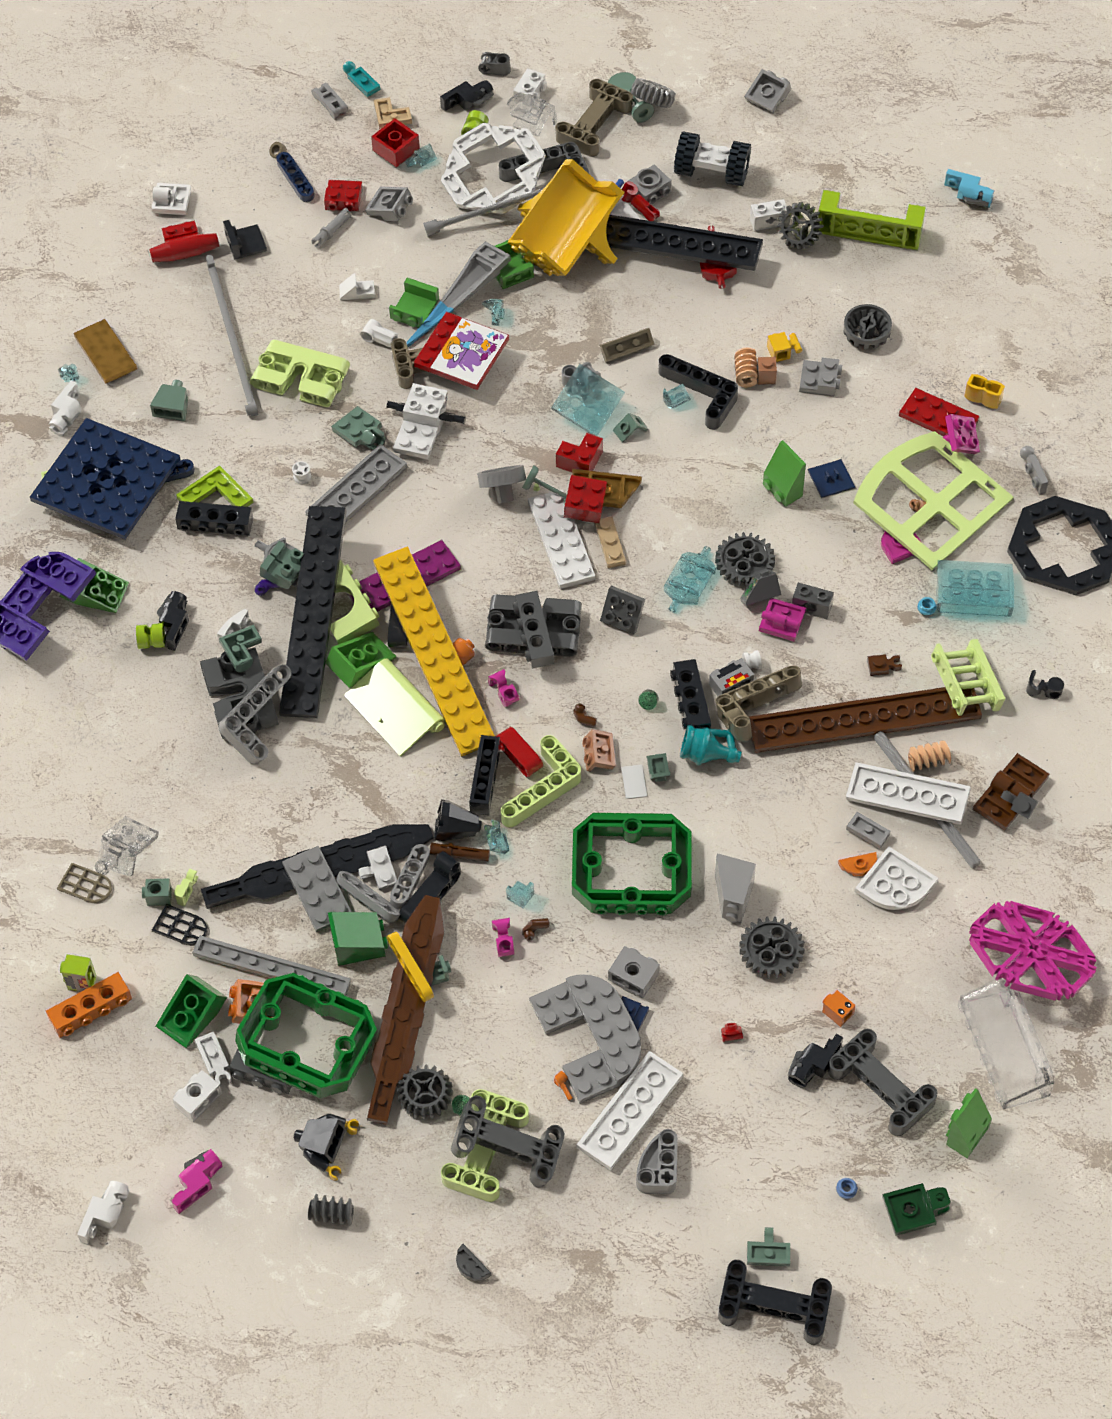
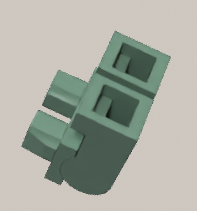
M278 541L270 555L261 564L260 576L282 588L289 589L299 575L303 552L296 548L290 550L285 547L283 542Z

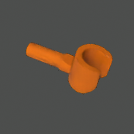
M560 1071L555 1075L554 1083L563 1090L568 1101H570L573 1097L564 1084L568 1077L563 1071Z

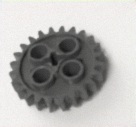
M743 532L742 536L739 537L735 533V538L728 536V541L722 540V545H718V551H716L715 556L716 569L720 570V576L725 575V580L731 578V584L738 581V586H740L742 582H745L747 587L752 577L759 574V571L764 569L773 571L776 557L774 549H770V543L765 544V538L759 540V535L754 538L752 533L746 536Z
M767 916L765 922H762L760 918L757 925L751 922L750 928L746 927L745 934H741L742 941L739 942V947H741L739 954L743 955L742 962H746V968L753 967V974L756 971H760L759 977H762L765 973L768 979H770L771 974H774L775 978L778 979L780 973L784 977H786L787 971L793 973V967L799 968V962L803 961V954L805 952V948H803L805 942L801 940L802 934H797L798 928L791 929V922L785 925L784 918L777 922L775 916L773 921H770ZM779 934L781 937L776 938L773 935ZM761 941L763 944L758 945L754 942ZM788 951L789 954H783L781 952ZM763 958H769L771 961H764Z

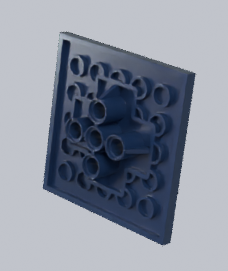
M85 418L30 495V501L126 540L181 458L179 454Z

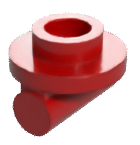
M727 1023L721 1029L723 1042L743 1039L742 1028L737 1023Z

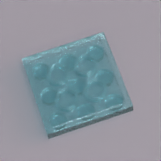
M579 364L551 409L588 433L598 436L625 392Z

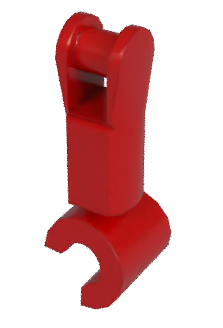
M631 181L625 182L622 187L625 193L621 200L626 203L631 202V205L643 214L648 221H654L659 218L660 212L658 209L650 205L640 194L636 196L638 192L636 184Z

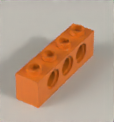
M119 972L51 1007L46 1010V1014L58 1037L61 1038L71 1035L74 1030L82 1026L91 1024L93 1020L100 1016L108 1015L111 1010L126 1005L132 1000L130 990ZM107 995H112V996H111L110 998H108V999H105V998H104V997L107 996ZM88 1005H94L92 1008H86ZM75 1014V1017L68 1018L70 1015Z

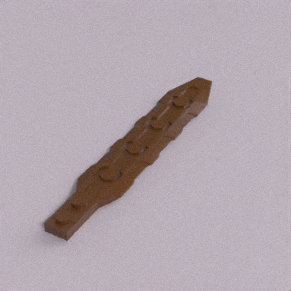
M425 895L405 923L402 940L431 987L437 954L440 953L444 937V926L440 898ZM399 960L393 970L388 1001L384 1005L381 1017L382 1024L370 1061L376 1083L367 1121L385 1125L388 1123L396 1086L400 1080H403V1075L409 1074V1070L412 1068L415 1056L414 1048L419 1028L422 1027L423 1011L426 1003L420 998Z

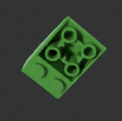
M78 558V561L94 569L96 575L74 602L62 595L59 597L76 605L116 613L129 582Z
M976 1088L971 1094H966L962 1100L963 1105L960 1110L956 1109L950 1118L952 1121L948 1126L949 1130L946 1134L948 1137L946 1145L967 1159L989 1129L992 1121L991 1115Z

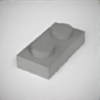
M856 812L846 827V830L879 849L891 832L859 812Z

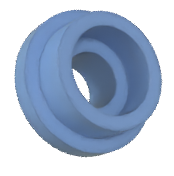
M850 1178L839 1180L836 1186L837 1194L844 1199L853 1198L858 1190L856 1182ZM849 1187L850 1191L846 1192L843 1190V1188Z

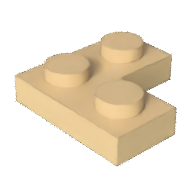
M390 97L374 100L379 129L383 128L394 118L404 125L412 124L409 107L392 109Z

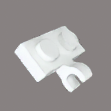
M386 846L367 851L371 866L358 869L360 879L374 876L379 890L394 886L397 878Z

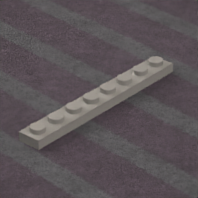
M201 935L192 952L195 957L268 978H275L290 973L303 975L307 979L315 983H321L333 991H339L345 996L351 985V978Z

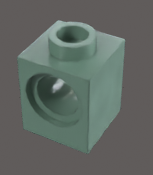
M170 878L146 879L145 887H142V899L146 900L147 906L171 905L172 885Z

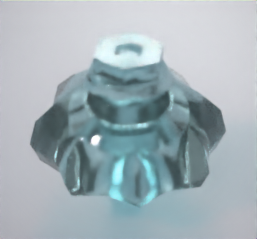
M64 364L58 369L60 378L65 382H70L71 380L75 382L79 379L75 364Z

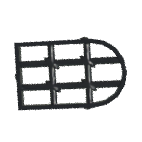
M166 904L153 926L152 932L181 944L195 945L199 937L190 934L191 929L197 928L204 931L202 936L206 937L207 925L201 917ZM169 908L179 913L177 916H172L165 912ZM181 914H185L194 919L192 922H188L179 917ZM166 916L174 919L172 925L160 922L162 917ZM196 920L201 921L205 928L195 925ZM177 922L189 925L187 931H183L174 926ZM157 926L166 927L169 931L167 934L156 930ZM172 931L184 934V937L181 940L170 934ZM187 937L197 939L196 941L191 942L185 941Z

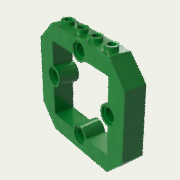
M592 813L573 829L572 895L591 913L599 915L606 913H616L618 915L636 913L637 915L657 914L663 916L672 914L691 897L692 831L673 814ZM593 836H623V839L628 843H636L641 837H671V852L664 854L661 867L662 874L671 879V890H639L632 886L624 890L592 889V877H597L602 871V857L598 852L593 851ZM633 898L635 901L631 902L628 899Z
M290 973L265 980L236 1030L235 1042L244 1065L317 1098H323L345 1092L349 1089L375 1041L377 1028L367 1005L361 1001L349 998L339 991H333L321 983H315L303 975ZM284 996L313 1008L318 1015H329L355 1027L350 1037L341 1036L336 1040L333 1052L336 1063L329 1075L300 1063V1057L296 1052L286 1051L280 1054L257 1043L264 1030L273 1031L279 1026L281 1016L279 1004Z

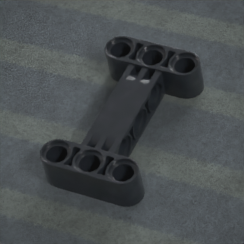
M732 1260L728 1264L718 1311V1319L721 1324L725 1326L733 1325L737 1321L739 1308L805 1322L803 1333L805 1341L811 1345L819 1344L822 1341L832 1292V1285L828 1279L819 1278L815 1280L810 1296L746 1282L747 1267L745 1263L741 1260ZM738 1269L742 1272V1274L736 1276L733 1275L731 1271ZM824 1288L827 1293L820 1294L816 1289ZM735 1290L738 1294L735 1296H731L727 1293V1291ZM815 1308H819L823 1311V1313L818 1315L815 1314L812 1310ZM731 1310L734 1314L732 1316H725L723 1311ZM812 1328L817 1329L819 1334L812 1335L808 1330Z

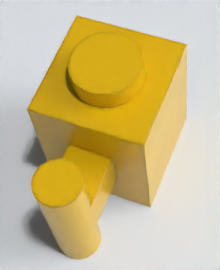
M785 332L768 335L767 349L771 357H776V362L790 359L791 349H795L797 354L803 351L795 333L789 335L790 340L787 339Z

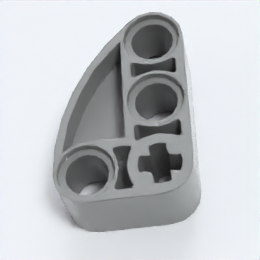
M664 1129L651 1140L643 1151L636 1176V1186L640 1192L645 1194H671L676 1189L678 1138L675 1131ZM669 1139L673 1143L665 1144L663 1141ZM670 1159L672 1160V1163L665 1164L663 1163V1160ZM649 1178L651 1182L643 1183L641 1179Z

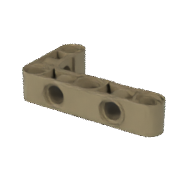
M798 666L785 667L716 698L717 715L736 740L745 742L752 738L751 722L745 714L746 711L774 701V699L795 692L802 687L800 668Z

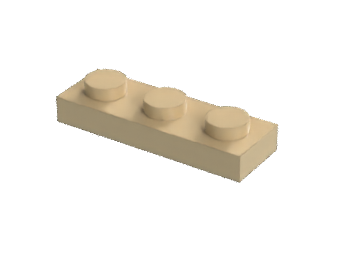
M613 517L600 519V524L595 523V528L607 568L626 565Z

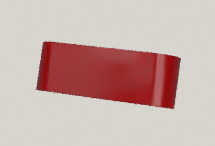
M510 726L496 735V737H500L501 750L525 777L531 776L544 767L538 754L513 727Z

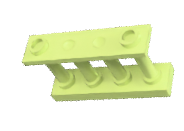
M978 639L970 640L966 650L944 652L941 644H936L931 654V659L937 667L952 700V706L956 709L958 716L963 714L967 705L988 703L992 711H999L1006 698ZM966 657L971 665L951 667L948 660ZM973 672L978 680L958 682L955 674ZM980 687L985 695L965 697L962 690Z

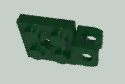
M921 1183L882 1194L895 1236L934 1226L937 1223L935 1217L947 1213L950 1209L951 1201L947 1189L944 1187L933 1188L926 1192L924 1184ZM906 1205L915 1208L912 1214L904 1212Z

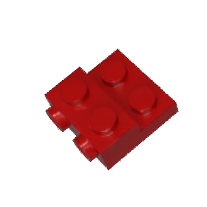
M328 180L324 197L325 210L342 211L346 208L349 211H359L363 187L362 181Z

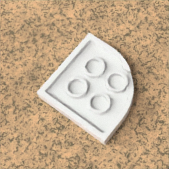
M888 847L856 886L854 892L881 908L890 910L907 909L920 903L938 882V877L891 847Z

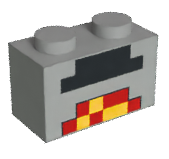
M742 658L731 661L721 669H715L709 675V685L717 696L754 681V673Z

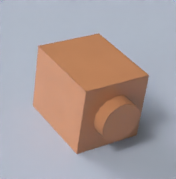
M758 357V385L776 384V357Z

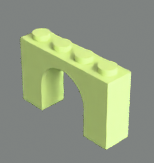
M342 560L339 563L335 593L345 592L354 597V606L346 616L331 624L330 630L338 644L362 636L380 625L377 620L380 617L375 608H370L368 604L371 602L366 593L362 594L360 592L362 587L357 578L353 580L351 568L348 564L344 565Z

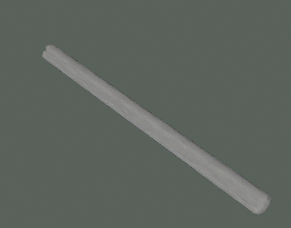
M882 731L875 734L874 740L896 769L900 772L915 775ZM935 819L971 868L978 866L980 859L951 822Z

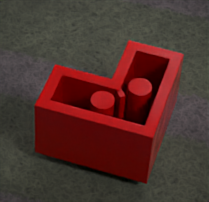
M586 433L580 446L562 441L556 452V467L572 472V469L593 471L603 453V438Z

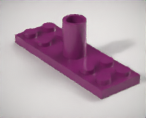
M443 540L412 554L426 587L461 570V565ZM378 572L359 581L362 587L360 592L362 594L366 593L371 602L368 605L371 609L375 608L378 612L391 605ZM348 594V596L350 597V599H351L352 602L354 603V597H353L352 595Z

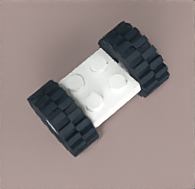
M681 132L675 153V174L692 177L695 167L726 172L725 182L727 184L744 185L749 168L751 144L733 141L731 148L716 146L710 143H700V134Z

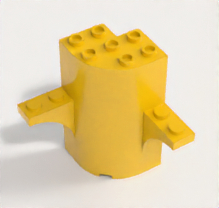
M567 159L541 192L531 200L520 203L517 210L521 212L520 215L524 219L507 243L511 245V249L515 253H520L524 256L523 260L525 262L531 261V263L543 269L549 276L552 274L566 276L585 248L599 256L598 260L602 263L614 264L618 258L609 247L606 226L611 211L625 192L613 181L595 180L573 159Z

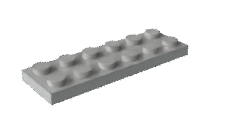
M380 444L311 506L346 507V523L407 468V463ZM309 508L305 511L306 516H308Z

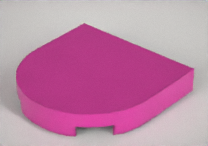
M884 532L881 538V548L891 564L914 556L888 532ZM914 533V537H916L920 541L916 533Z

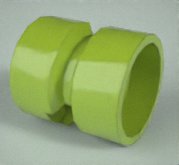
M477 110L469 112L461 130V135L482 123H489L487 115Z
M147 624L136 625L138 649H148L151 645L154 648L165 647L164 624H152L151 627Z

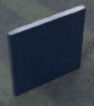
M842 459L808 469V473L821 498L855 488Z

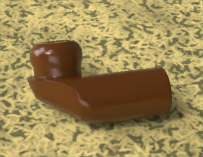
M581 703L576 704L575 709H573L576 720L580 724L595 727L597 718L587 716L585 706Z

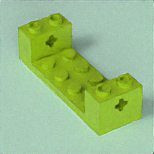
M823 190L818 210L820 212L818 218L823 219L819 222L820 225L824 226L819 228L822 234L918 250L926 207L909 204L906 219L841 209L839 208L841 192Z

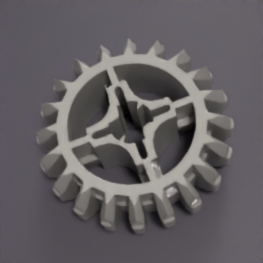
M637 78L631 87V94L647 103L664 108H670L674 103L676 93L656 82Z

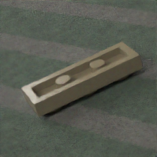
M645 328L600 344V349L604 361L608 362L655 344L650 328Z

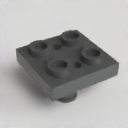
M611 585L608 589L600 621L635 634L646 599Z

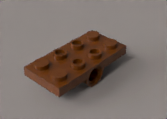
M1017 753L1003 771L1000 770L995 775L989 788L974 804L972 810L1006 831L1019 814L1011 810L1012 803L1001 798L1003 792L1007 790L1016 796L1022 792L1033 798L1049 778L1050 773Z

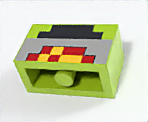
M67 954L65 961L61 962L60 973H62L63 982H65L68 990L81 992L94 985L97 975L91 958Z

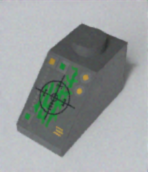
M770 569L759 571V574L752 577L740 598L741 602L748 606L782 595L777 574Z

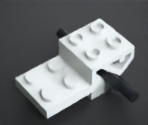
M413 383L406 403L387 401L386 407L403 412L404 419L395 441L393 452L429 459L435 439L439 436L443 426V421L465 424L466 417L445 412L448 390Z

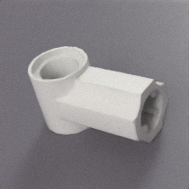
M370 319L360 332L362 339L366 342L372 343L376 341L390 348L392 341L398 338V333L383 328L374 319Z

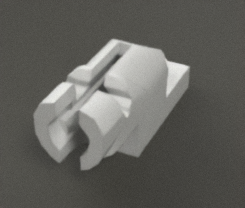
M72 380L51 404L54 416L48 425H51L49 427L50 430L59 436H63L68 431L67 426L70 427L81 413L80 403L77 401L80 394L78 385Z
M110 1181L102 1198L92 1197L77 1234L81 1243L89 1245L91 1238H94L96 1235L97 1226L109 1229L115 1226L124 1207L122 1201L126 1200L130 1190L126 1184Z

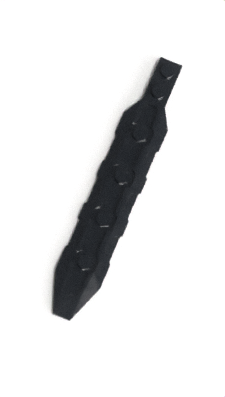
M391 824L372 830V832L364 835L334 841L333 844L320 847V850L333 876L337 877L340 871L352 874L359 872L358 869L362 867H370L367 851L386 846L392 862L405 858L411 853L414 846L426 844L434 837L429 824ZM304 850V851H301V852H297L296 855H298V854H300V853H302V852H305V851H307V850ZM293 856L253 865L239 878L202 888L201 893L206 909L243 898L266 900L293 890L294 887L282 864V861Z

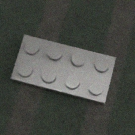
M319 846L282 861L316 932L330 926L329 912H351Z

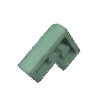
M251 625L219 638V642L235 670L243 672L248 670L253 664V659L247 648L262 643V638L255 626Z

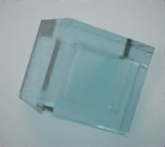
M517 881L513 887L508 885L506 888L507 899L521 908H524L534 895V883L529 882L526 886Z

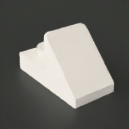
M355 273L339 285L340 301L375 298L374 280L356 281Z

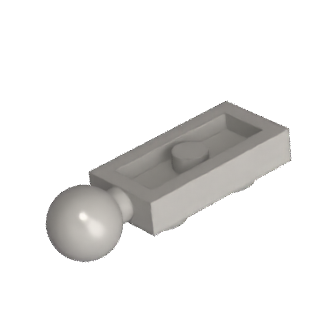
M1024 446L1020 450V456L1022 459L1027 460L1025 470L1032 478V485L1039 494L1046 493L1048 480L1034 449L1031 446Z

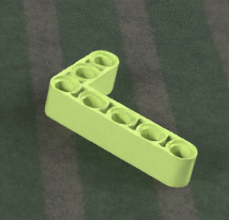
M546 735L540 741L541 755L554 772L501 807V822L505 827L510 828L518 825L581 782L580 765L554 736Z

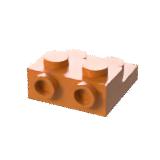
M237 979L235 984L230 987L229 998H233V1004L229 1006L228 1016L232 1017V1023H241L264 984L263 982Z

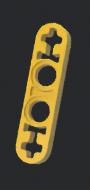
M395 931L388 935L387 940L420 998L423 1002L434 998L430 985L399 933Z

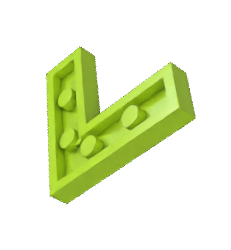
M220 465L176 494L179 501L199 503L215 491H218L232 506L248 507L254 503L253 498Z

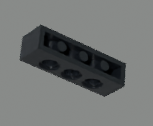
M179 501L175 520L177 529L183 531L190 530L202 533L213 532L250 536L253 513L252 507Z
M696 659L673 662V670H670L671 681H675L676 684L674 686L675 697H679L680 701L678 702V711L683 713V718H681L683 730L687 729L688 725L694 728L711 729V720Z
M481 735L469 800L470 812L474 814L490 815L501 751L500 737Z

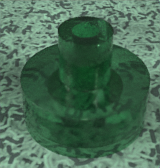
M650 689L644 690L638 699L639 705L646 710L655 708L659 701L657 693Z

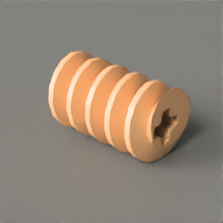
M749 347L741 348L734 355L736 383L744 388L753 387L757 384L758 378L756 350Z
M944 740L940 741L939 744L933 742L932 745L927 743L924 747L918 745L917 749L914 746L909 749L908 760L912 771H915V765L918 766L919 770H922L923 764H925L927 769L930 768V762L933 763L934 767H937V761H940L941 765H945V759L948 760L949 764L951 763L950 749Z

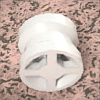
M304 461L296 462L292 467L294 481L298 484L308 483L311 480L309 464Z
M758 650L750 654L747 652L742 654L743 660L750 669L762 668Z

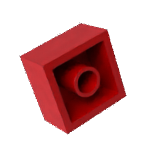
M395 118L371 136L372 151L395 167H398L420 149L419 135Z
M571 475L564 506V517L600 524L607 481Z

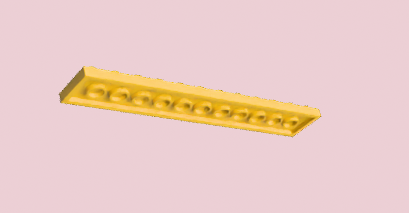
M408 546L373 559L374 566L441 714L445 719L460 756L462 757L477 751L481 735H495Z

